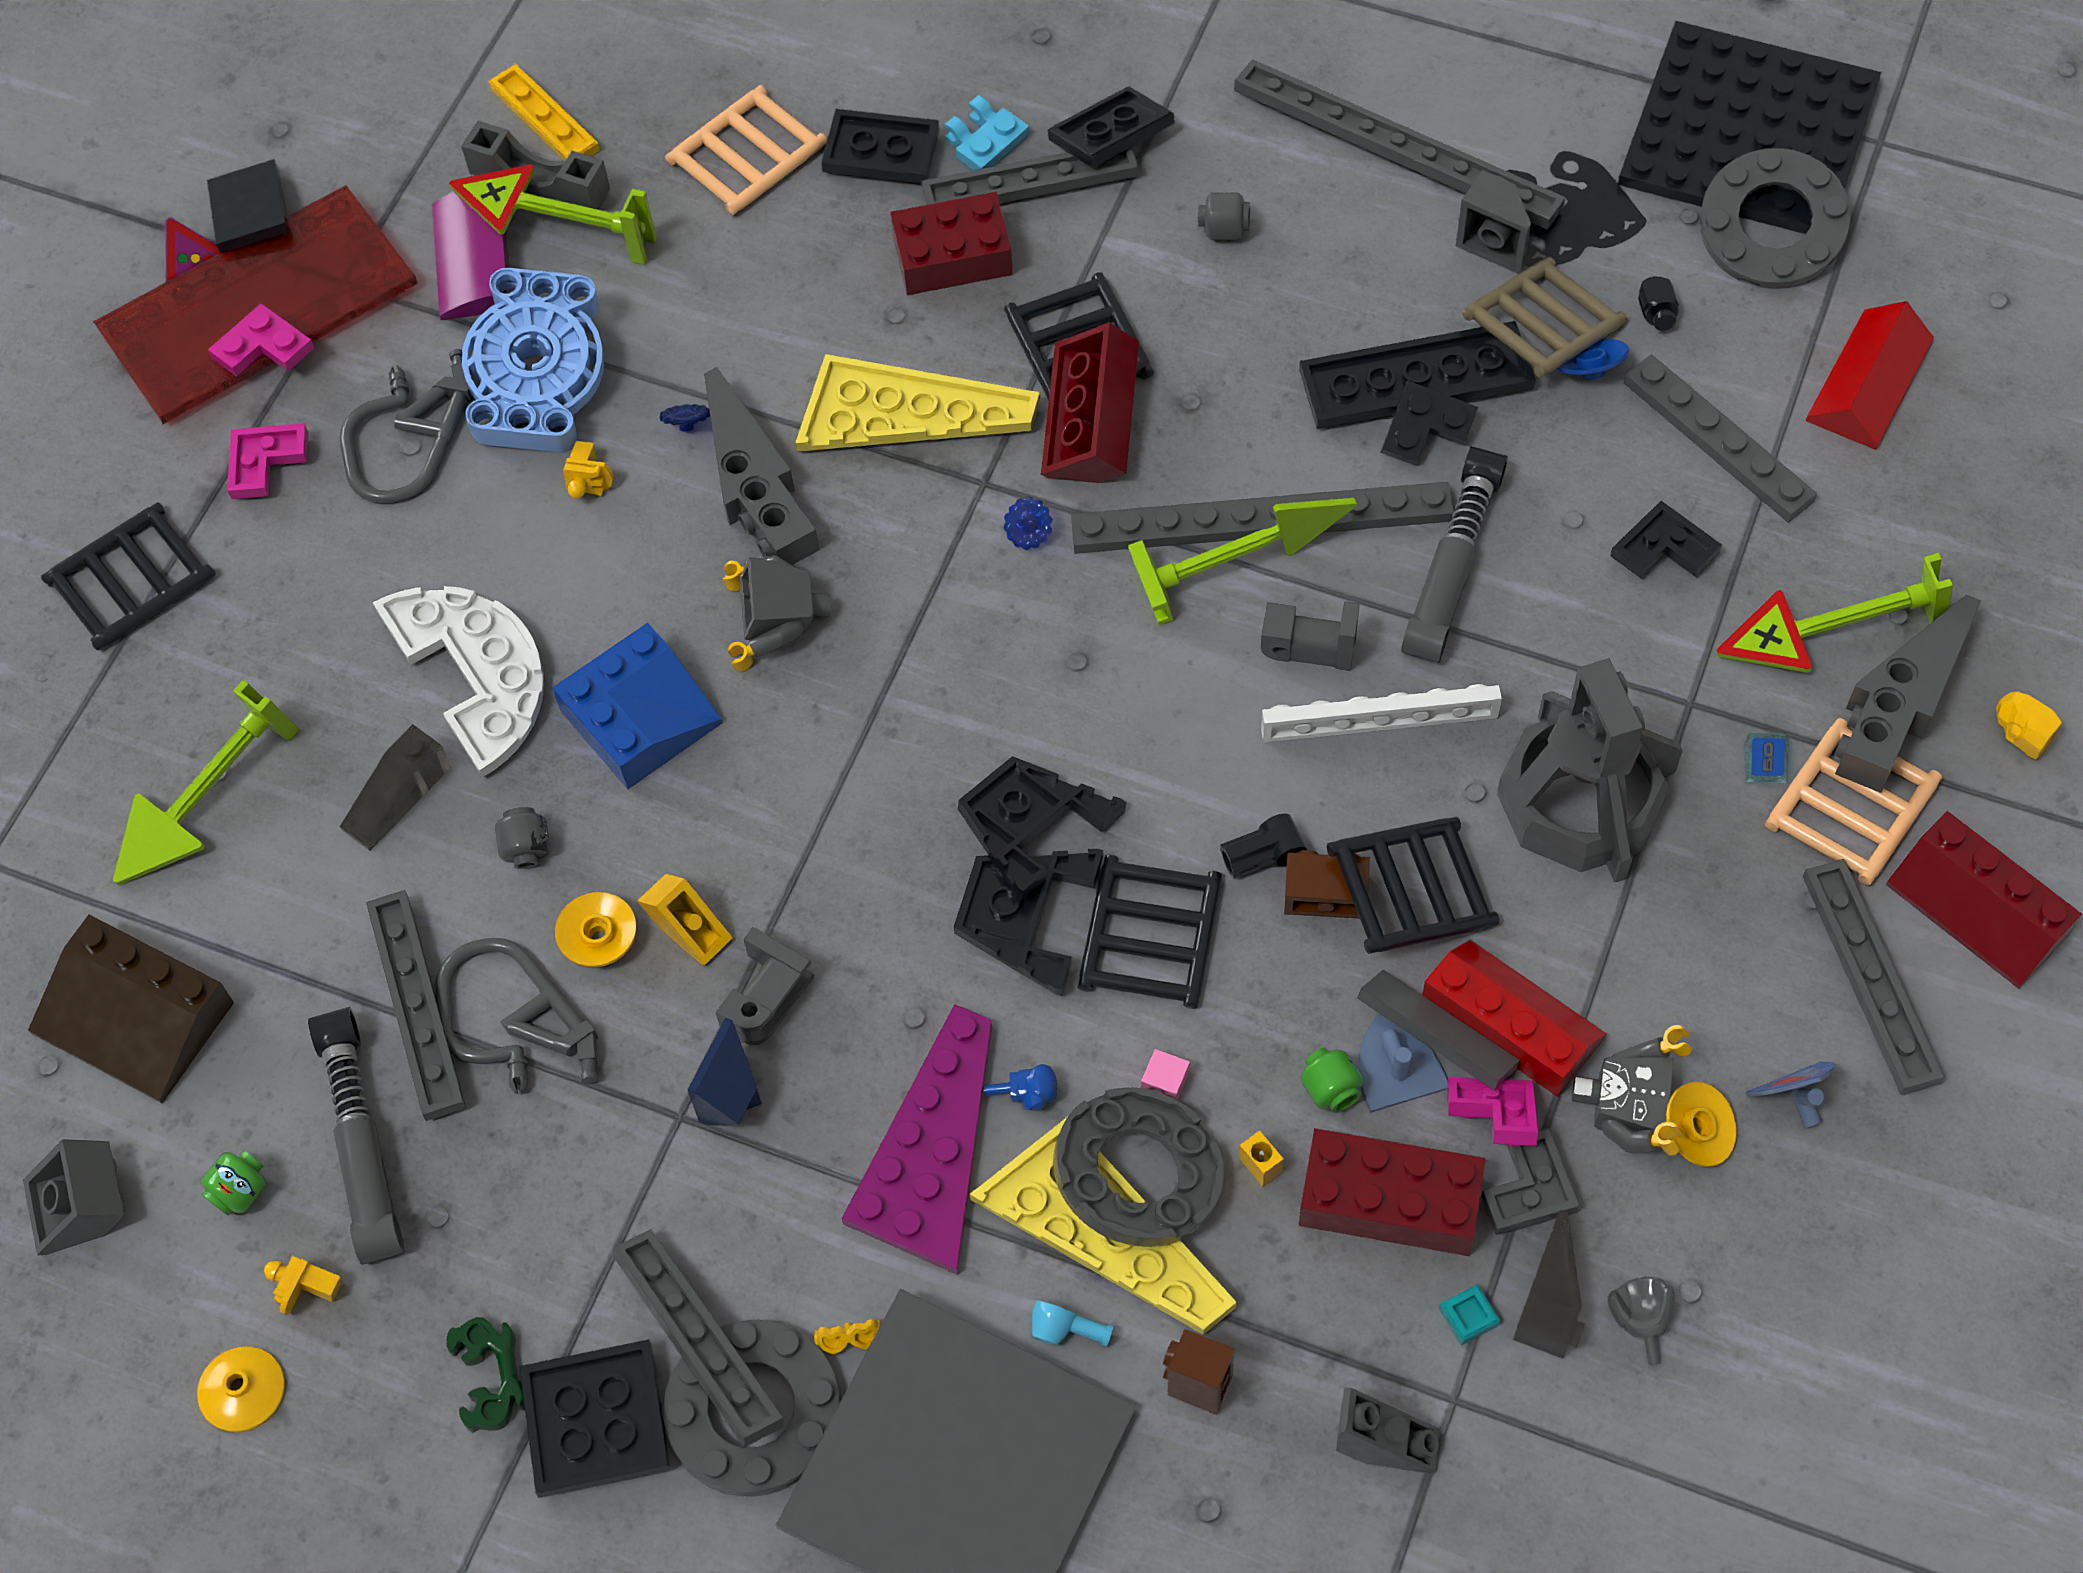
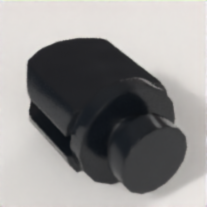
M1658 276L1649 277L1642 281L1638 301L1643 317L1659 331L1671 329L1675 325L1676 317L1679 313V303L1671 281Z

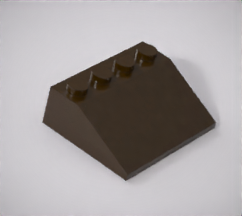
M88 914L64 946L28 1031L36 1037L163 1103L232 1007L234 1001L221 982Z

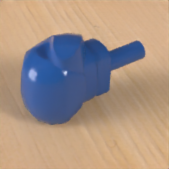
M1045 1064L1037 1065L1033 1069L1010 1072V1082L984 1086L986 1096L1010 1093L1013 1102H1022L1026 1110L1032 1111L1042 1110L1045 1104H1049L1057 1096L1055 1072L1050 1066Z

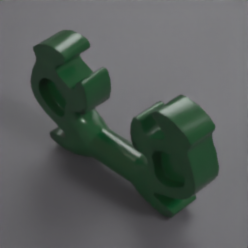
M482 1317L472 1318L458 1328H450L446 1344L452 1356H456L461 1347H466L468 1351L461 1356V1359L465 1365L472 1366L483 1362L485 1353L490 1350L497 1358L501 1378V1386L496 1394H491L486 1387H479L468 1393L470 1399L476 1402V1406L472 1412L463 1406L460 1407L459 1415L461 1421L472 1433L478 1430L498 1431L503 1429L510 1420L514 1400H516L517 1405L522 1411L525 1410L522 1384L518 1378L514 1358L515 1335L507 1323H502V1335L499 1336L491 1323Z

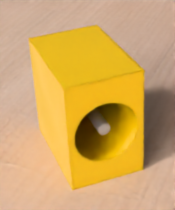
M1260 1130L1239 1145V1160L1262 1187L1283 1172V1157Z

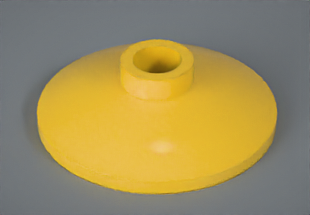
M592 892L575 898L561 911L555 926V938L562 954L571 962L590 968L606 966L623 957L631 948L637 932L636 919L631 907L620 897L606 892ZM596 932L605 933L600 939H591Z
M1690 1082L1676 1089L1668 1102L1666 1121L1675 1123L1684 1134L1683 1137L1671 1138L1680 1148L1679 1153L1687 1161L1701 1167H1711L1722 1163L1731 1154L1736 1141V1122L1729 1103L1716 1088L1704 1082Z
M243 1346L227 1350L213 1359L201 1375L197 1388V1401L200 1411L213 1426L220 1430L233 1433L253 1430L268 1421L279 1408L285 1392L284 1373L276 1359L262 1349ZM242 1378L244 1381L242 1387L236 1391H231L230 1385L236 1379Z

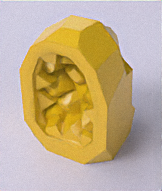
M2018 691L2004 695L1996 706V716L1998 723L2004 728L2005 739L2035 760L2050 745L2063 724L2054 710L2032 696Z

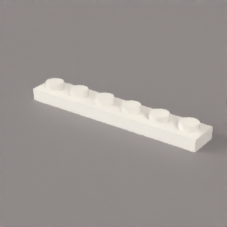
M1476 684L1466 689L1447 690L1437 688L1427 693L1418 694L1398 692L1388 697L1369 699L1368 697L1360 696L1349 701L1332 703L1316 701L1310 705L1303 706L1277 705L1270 709L1262 710L1263 743L1496 719L1499 715L1502 700L1499 685L1486 686Z

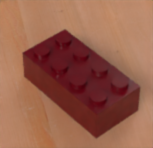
M1314 1128L1298 1226L1470 1256L1475 1235L1485 1158Z

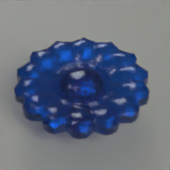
M698 404L675 405L672 408H666L665 411L660 413V421H663L664 424L679 425V430L684 432L693 430L694 424L699 421H705L706 418L710 417L709 408Z
M1032 497L1020 498L1015 504H1011L1008 513L1004 515L1005 524L1003 528L1007 532V539L1013 541L1015 547H1022L1024 550H1029L1031 547L1034 549L1039 548L1041 543H1045L1048 540L1047 535L1052 532L1050 525L1053 522V518L1049 515V508L1043 506L1041 500H1034Z

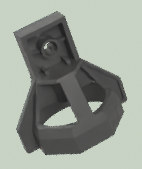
M1610 658L1578 667L1571 699L1553 691L1543 694L1538 714L1540 722L1524 729L1500 777L1497 795L1522 848L1579 872L1607 865L1613 880L1617 882L1626 878L1631 857L1642 853L1670 788L1665 777L1676 772L1683 750L1679 742L1645 729V721L1638 706L1633 707L1628 697V686L1624 675L1620 671L1616 672ZM1548 740L1549 744L1525 773L1521 775L1523 757L1531 749ZM1635 761H1637L1648 777L1651 792L1642 810L1627 823L1625 775L1630 773ZM1574 775L1580 782L1594 783L1597 791L1599 832L1585 833L1563 828L1545 818L1533 804L1556 779Z

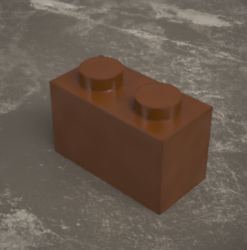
M1311 850L1288 853L1284 914L1360 919L1336 856L1330 857L1329 855L1318 854ZM1353 853L1368 892L1370 857H1360Z
M1184 1329L1179 1342L1175 1340L1170 1342L1163 1360V1365L1166 1366L1163 1379L1168 1380V1396L1217 1415L1233 1377L1235 1348Z

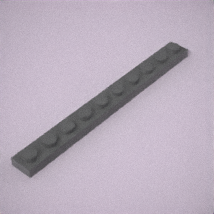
M1253 59L1235 79L1234 91L1461 192L1467 193L1482 170L1501 176L1516 185L1530 222L1548 230L1564 207L1566 197Z
M1448 481L1071 514L1074 554L1125 550L1129 549L1128 545L1141 540L1146 548L1237 540L1262 529L1276 526L1277 520L1273 506L1281 503L1355 498L1357 507L1324 532L1450 522L1453 519L1454 510Z

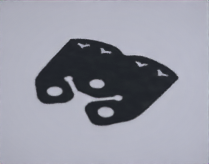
M1559 152L1550 166L1551 174L1555 178L1575 183L1584 182L1587 187L1580 189L1577 186L1557 183L1546 187V189L1566 197L1567 204L1560 211L1548 230L1531 223L1524 265L1533 266L1545 259L1541 257L1532 259L1531 257L1536 252L1545 255L1546 258H1553L1556 265L1577 259L1587 247L1608 248L1618 245L1636 235L1645 226L1647 220L1620 185H1617L1616 180L1599 162L1574 152ZM1567 161H1574L1578 164L1579 169L1575 173H1568L1563 169V165ZM1507 170V172L1537 184V179L1530 173ZM1624 221H1635L1634 224H1629L1626 230L1624 229ZM1603 231L1613 234V236H1605L1603 239L1599 238ZM1560 246L1572 248L1571 250H1564L1562 254H1559Z

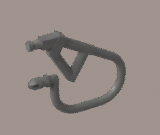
M454 349L449 353L450 360L452 361L453 377L442 378L395 418V429L435 437L424 468L412 483L387 491L376 490L367 486L360 477L353 445L354 431L364 418L373 413L404 406L408 403L409 386L406 384L404 370L396 365L398 372H395L392 366L388 373L390 385L392 386V395L368 401L357 407L346 418L340 431V447L348 483L360 497L375 503H394L414 497L431 483L445 449L451 440L466 401L471 402L473 398L462 367L461 349ZM443 397L451 398L441 423L419 419L421 415Z
M502 938L479 939L460 946L445 959L436 978V1000L451 1054L463 1061L474 1064L507 1061V1067L510 1071L509 1086L514 1093L518 1094L517 1085H520L521 1093L525 1091L528 1085L526 1071L528 1061L524 1058V1050L520 1045L473 1049L463 1045L456 1038L452 1029L450 982L453 973L463 961L474 955L500 952L514 958L540 992L538 996L500 1021L509 1035L566 1056H573L578 1053V1060L582 1070L581 1082L593 1084L598 1081L597 1073L595 1072L596 1064H598L596 1039H598L595 1029L587 1019L583 1021L556 985L549 980L523 947L513 941ZM551 1006L570 1031L560 1036L527 1024V1022Z

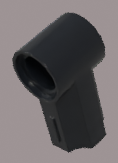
M1287 813L1278 814L1267 819L1259 826L1257 831L1220 844L1224 864L1234 879L1271 864H1275L1277 867L1287 866L1288 853L1307 850L1291 815Z

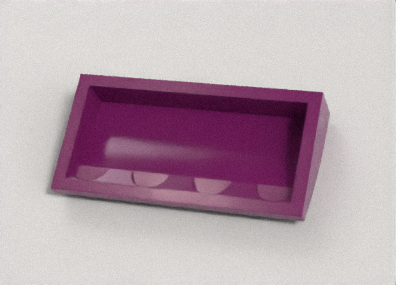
M453 192L432 204L439 315L441 321L482 315L491 306L495 305L489 280L495 271L501 268H509L506 231L504 234L496 232ZM507 289L502 293H511V289Z

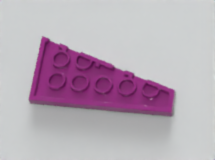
M954 1004L842 1216V1222L850 1228L958 1275L959 1255L965 1226V1212L973 1169L977 1126L981 1111L983 1083L991 1040L992 1020Z

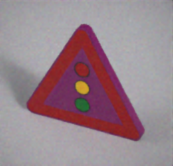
M171 217L165 220V294L168 297L173 298L236 263L237 258L232 253H220L215 243Z

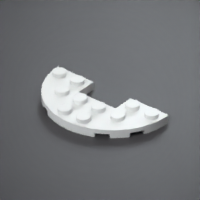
M444 586V590L422 591L421 587L412 588L385 596L373 602L377 613L410 665L443 647L447 649L476 695L444 712L443 715L482 778L497 769L518 750L527 738L538 717L543 700L544 672L535 642L526 626L510 609L496 600L492 602L477 596L473 590Z

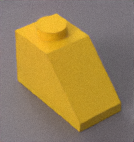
M665 874L637 900L659 929L701 965L705 966L733 939L685 878Z

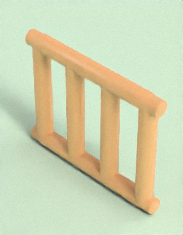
M759 85L665 155V160L671 166H674L676 163L725 202L727 211L731 215H735L821 150L827 143V137L823 133L815 135L767 97L766 89ZM756 105L802 141L804 145L792 154H788L741 115ZM730 124L778 164L766 174H762L715 135ZM704 144L752 184L737 195L689 155Z
M1838 718L1826 732L1774 807L1764 825L1772 832H1777L1778 829H1781L1835 861L1844 859L1847 867L1859 874V881L1869 886L1880 874L1936 790L1942 775L1936 770H1930L1927 773L1897 756L1891 771L1918 786L1908 802L1884 788L1880 793L1835 775L1839 763L1829 757L1839 744L1842 735L1851 737L1853 733L1847 727L1848 722ZM1819 771L1896 813L1898 817L1887 831L1809 787ZM1799 800L1879 844L1869 860L1864 859L1789 816Z

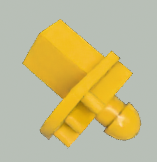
M576 441L570 457L566 459L563 472L566 489L571 498H581L585 493L602 496L603 491L608 490L612 486L613 472L606 463L596 462L594 443Z
M295 1256L291 1257L287 1266H284L283 1262L270 1261L264 1266L263 1270L268 1280L279 1282L273 1292L275 1294L274 1300L280 1303L279 1312L285 1315L291 1313L302 1290L333 1302L342 1284L340 1276L309 1264L308 1261Z

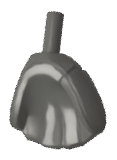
M1641 1277L1630 1280L1616 1290H1612L1608 1295V1305L1621 1328H1624L1626 1332L1634 1337H1644L1649 1365L1660 1364L1655 1336L1663 1334L1668 1325L1673 1309L1674 1291L1672 1287L1666 1285L1661 1279Z

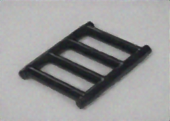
M1102 272L1095 273L1091 281L1019 306L1015 303H1009L1004 307L1007 318L1048 401L1053 358L1044 360L1038 346L1112 321L1116 327L1138 340L1109 282ZM1096 294L1099 295L1105 308L1033 333L1030 332L1024 320ZM1139 342L1136 376L1141 375L1143 379H1147L1153 376L1154 370Z
M159 502L147 507L41 575L42 581L48 586L53 585L93 636L90 640L96 650L111 644L216 575L215 570L208 564L203 566L163 516L165 514L164 507ZM149 524L153 526L190 573V575L172 586L132 538L133 534ZM117 544H119L158 594L140 607L137 606L99 557ZM84 565H87L126 615L105 628L67 579L68 575Z
M1458 817L1443 818L1354 836L1327 844L1329 856H1336L1366 933L1367 939L1364 941V948L1368 954L1389 951L1499 925V916L1495 911L1490 912L1458 831L1461 829V822ZM1442 835L1473 915L1454 918L1423 839ZM1407 842L1439 923L1419 926L1388 846ZM1372 850L1401 923L1402 931L1383 934L1353 853Z
M1105 855L1084 949L1078 989L1089 992L1092 991L1093 987L1184 1001L1183 1005L1186 1008H1198L1221 890L1222 874L1217 871H1209L1208 876L1141 866L1118 862L1119 858L1115 855ZM1116 878L1202 891L1203 898L1200 912L1112 898ZM1108 914L1195 927L1197 929L1193 948L1104 934ZM1101 950L1190 964L1186 985L1097 971Z

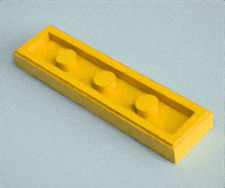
M514 64L488 81L490 90L562 160L567 159L571 151L588 156H593L600 151L599 143L517 64Z

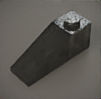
M412 724L384 753L341 823V830L371 851L451 768L442 745Z
M1559 1209L1513 1340L1563 1359L1568 1345L1577 1348L1585 1323L1577 1320L1582 1308L1568 1212Z

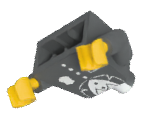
M777 555L763 558L749 557L743 567H741L739 562L732 560L728 561L724 566L727 576L722 580L726 588L730 591L740 590L744 640H750V644L747 646L742 642H733L728 648V653L731 657L743 654L741 658L735 659L731 663L736 671L749 669L753 663V655L760 657L803 636L813 616H830L832 608L831 595L812 593L810 574L804 569L796 568Z
M1674 1025L1666 1030L1663 1038L1659 1037L1615 1053L1612 1057L1605 1058L1600 1070L1599 1080L1575 1076L1572 1101L1596 1105L1594 1127L1602 1130L1605 1136L1624 1151H1657L1662 1148L1666 1154L1676 1155L1680 1148L1670 1139L1673 1137H1683L1684 1134L1675 1123L1666 1121L1674 1058H1670L1669 1055L1670 1052H1674L1677 1056L1686 1057L1691 1053L1692 1047L1686 1042L1677 1044L1680 1038L1688 1037L1690 1033L1684 1027Z

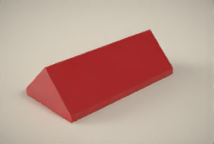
M1908 301L1864 309L1808 413L1806 422L1874 450L1877 449L1934 339Z

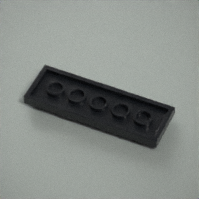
M1516 321L1503 323L1521 337ZM1484 327L1302 360L1299 364V371L1317 429L1394 415L1407 381L1461 401L1533 389L1536 381L1531 364Z

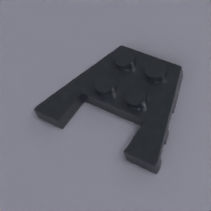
M1012 756L959 799L958 811L1015 895L1020 900H1023L1046 880L1047 869L1021 849L1069 809L1102 832L1125 813L1127 802L1115 796L1110 800L1094 794L1095 788L1082 783L1078 787L1059 780V774Z
M1088 849V853L1068 854V850L1053 851L1052 855L1030 856L1047 869V877L1042 884L1023 900H1020L1015 895L989 855L976 856L954 924V934L1052 993L1062 996L1072 965L1071 956L1033 948L1034 940L1053 880L1094 889L1104 858L1103 850Z

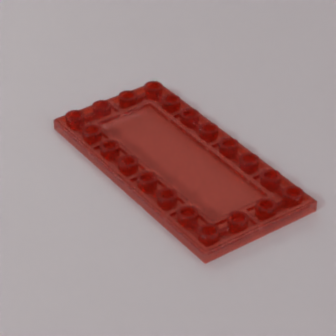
M346 185L287 216L288 233L225 253H219L93 321L103 339L162 424L169 422L275 363L268 356L262 354L236 377L213 360L208 352L212 345L260 303L313 342L418 284L414 273Z

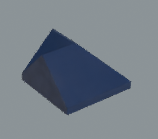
M725 1018L687 1090L698 1121L705 1125H739L746 1110L762 1104L733 1020Z

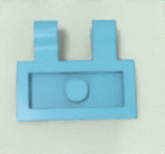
M979 95L969 103V107L974 110L969 115L970 120L976 125L981 126L977 131L972 134L965 123L956 116L952 117L945 124V128L950 131L945 136V139L951 145L957 147L956 158L973 171L994 167L1029 136V125L1004 107L995 113L987 100Z

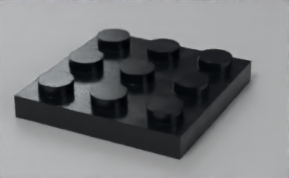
M649 1339L520 1366L535 1493L538 1498L670 1471L653 1348Z

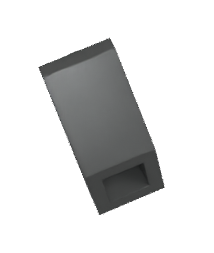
M1344 1388L1336 1451L1364 1464L1423 1473L1436 1472L1439 1428L1353 1388Z

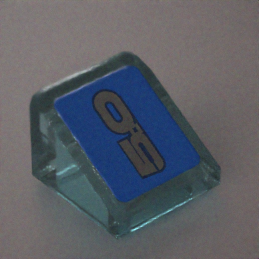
M1749 733L1743 747L1746 782L1787 783L1788 734Z

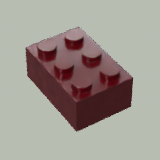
M997 192L890 212L893 239L907 296L1013 275L1011 247Z

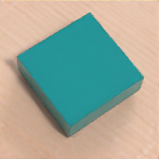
M1478 1284L1439 1305V1310L1461 1345L1498 1327L1500 1324L1498 1316Z

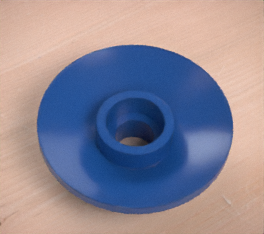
M1602 339L1557 368V370L1572 375H1583V378L1587 380L1598 379L1606 374L1605 371L1622 363L1629 355V348L1622 341Z

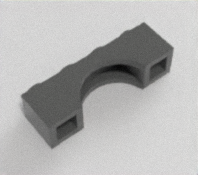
M477 121L461 145L469 173L472 175L533 165L535 173L525 192L536 196L598 209L610 190L603 160L575 151H571L567 159L562 161L547 160L524 148L509 130Z

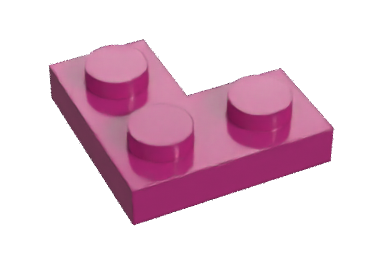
M260 303L212 345L208 352L213 360L237 377L262 354H265L289 372L314 349V345L310 338Z
M305 423L231 430L227 488L231 499L269 496L270 465L307 462L308 430Z
M1448 1077V1116H1461L1469 1119L1476 1117L1491 1118L1493 1144L1537 1146L1538 1128L1533 1081L1506 1079L1493 1090L1476 1078Z

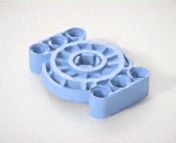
M501 268L495 271L489 280L495 305L491 306L477 318L468 331L462 348L464 375L468 388L475 398V401H472L466 409V420L471 435L476 442L483 445L558 453L571 450L577 441V431L572 415L577 413L591 400L599 388L604 372L602 343L598 330L591 321L599 311V301L595 285L590 278L583 275ZM507 289H514V291L511 293H502ZM543 293H551L547 297H538ZM581 296L587 297V298H586L585 300H583V301H576V300H575L576 298L581 297ZM588 332L594 339L595 343L587 340L586 335ZM537 355L544 357L541 361L532 364V371H527L526 365L523 363L527 358ZM596 362L594 371L592 373V364ZM471 376L480 380V385L478 386V388L474 384ZM483 419H492L486 425L478 424ZM519 423H529L525 428H514ZM555 427H566V429L561 432H552V430Z

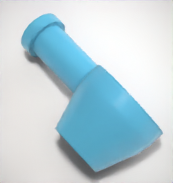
M1038 1300L1035 1301L1032 1311V1337L1054 1346H1058L1070 1331L1101 1342L1100 1345L1107 1347L1114 1327L1109 1324L1106 1326L1059 1306Z

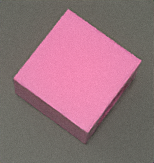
M1155 1049L1141 1080V1088L1157 1091L1178 1100L1190 1072V1061Z

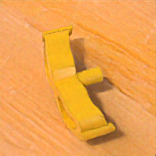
M869 1319L865 1323L851 1324L846 1322L843 1327L836 1326L830 1329L820 1327L814 1332V1342L821 1350L834 1355L841 1352L847 1343L867 1350L880 1328L881 1322L880 1320Z

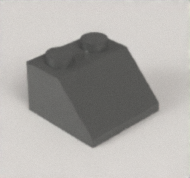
M1484 170L1480 172L1461 201L1456 247L1520 274L1524 269L1531 222L1514 183Z
M62 1139L23 1179L37 1255H48L103 1237L124 1217V1200L119 1193L116 1178L117 1165L114 1158H112L109 1141Z

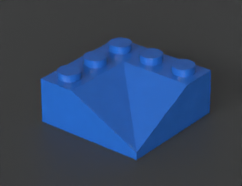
M648 622L552 687L561 713L627 789L723 723L721 717L672 649Z

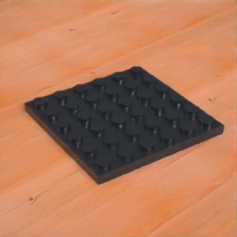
M1675 20L1621 169L1617 185L1702 207L1705 193L1710 183L1728 163L1753 151L1783 148L1799 151L1819 160L1837 176L1845 189L1882 72ZM1779 185L1758 188L1746 197L1739 211V217L1802 234H1806L1811 227L1812 214L1807 201L1795 190H1787Z

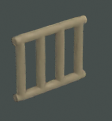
M1551 257L1539 261L1462 310V316L1466 321L1475 320L1534 367V373L1540 378L1553 372L1627 322V316L1624 312L1619 311L1615 313L1556 268V263ZM1541 277H1545L1602 322L1594 327L1590 326L1534 282ZM1519 291L1523 292L1579 337L1571 342L1567 341L1511 296ZM1498 305L1556 350V352L1545 357L1490 314L1488 310Z

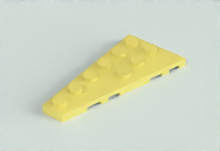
M825 354L795 442L796 450L799 452L1032 431L1040 404V392Z
M1067 1117L970 1193L971 1201L1202 1335L1236 1308L1237 1302L1181 1240L1152 1247L1120 1243L1097 1233L1072 1212L1057 1186L1053 1167L1055 1144ZM1099 1151V1173L1104 1176L1108 1187L1114 1194L1119 1193L1120 1197L1130 1202L1144 1203V1199Z

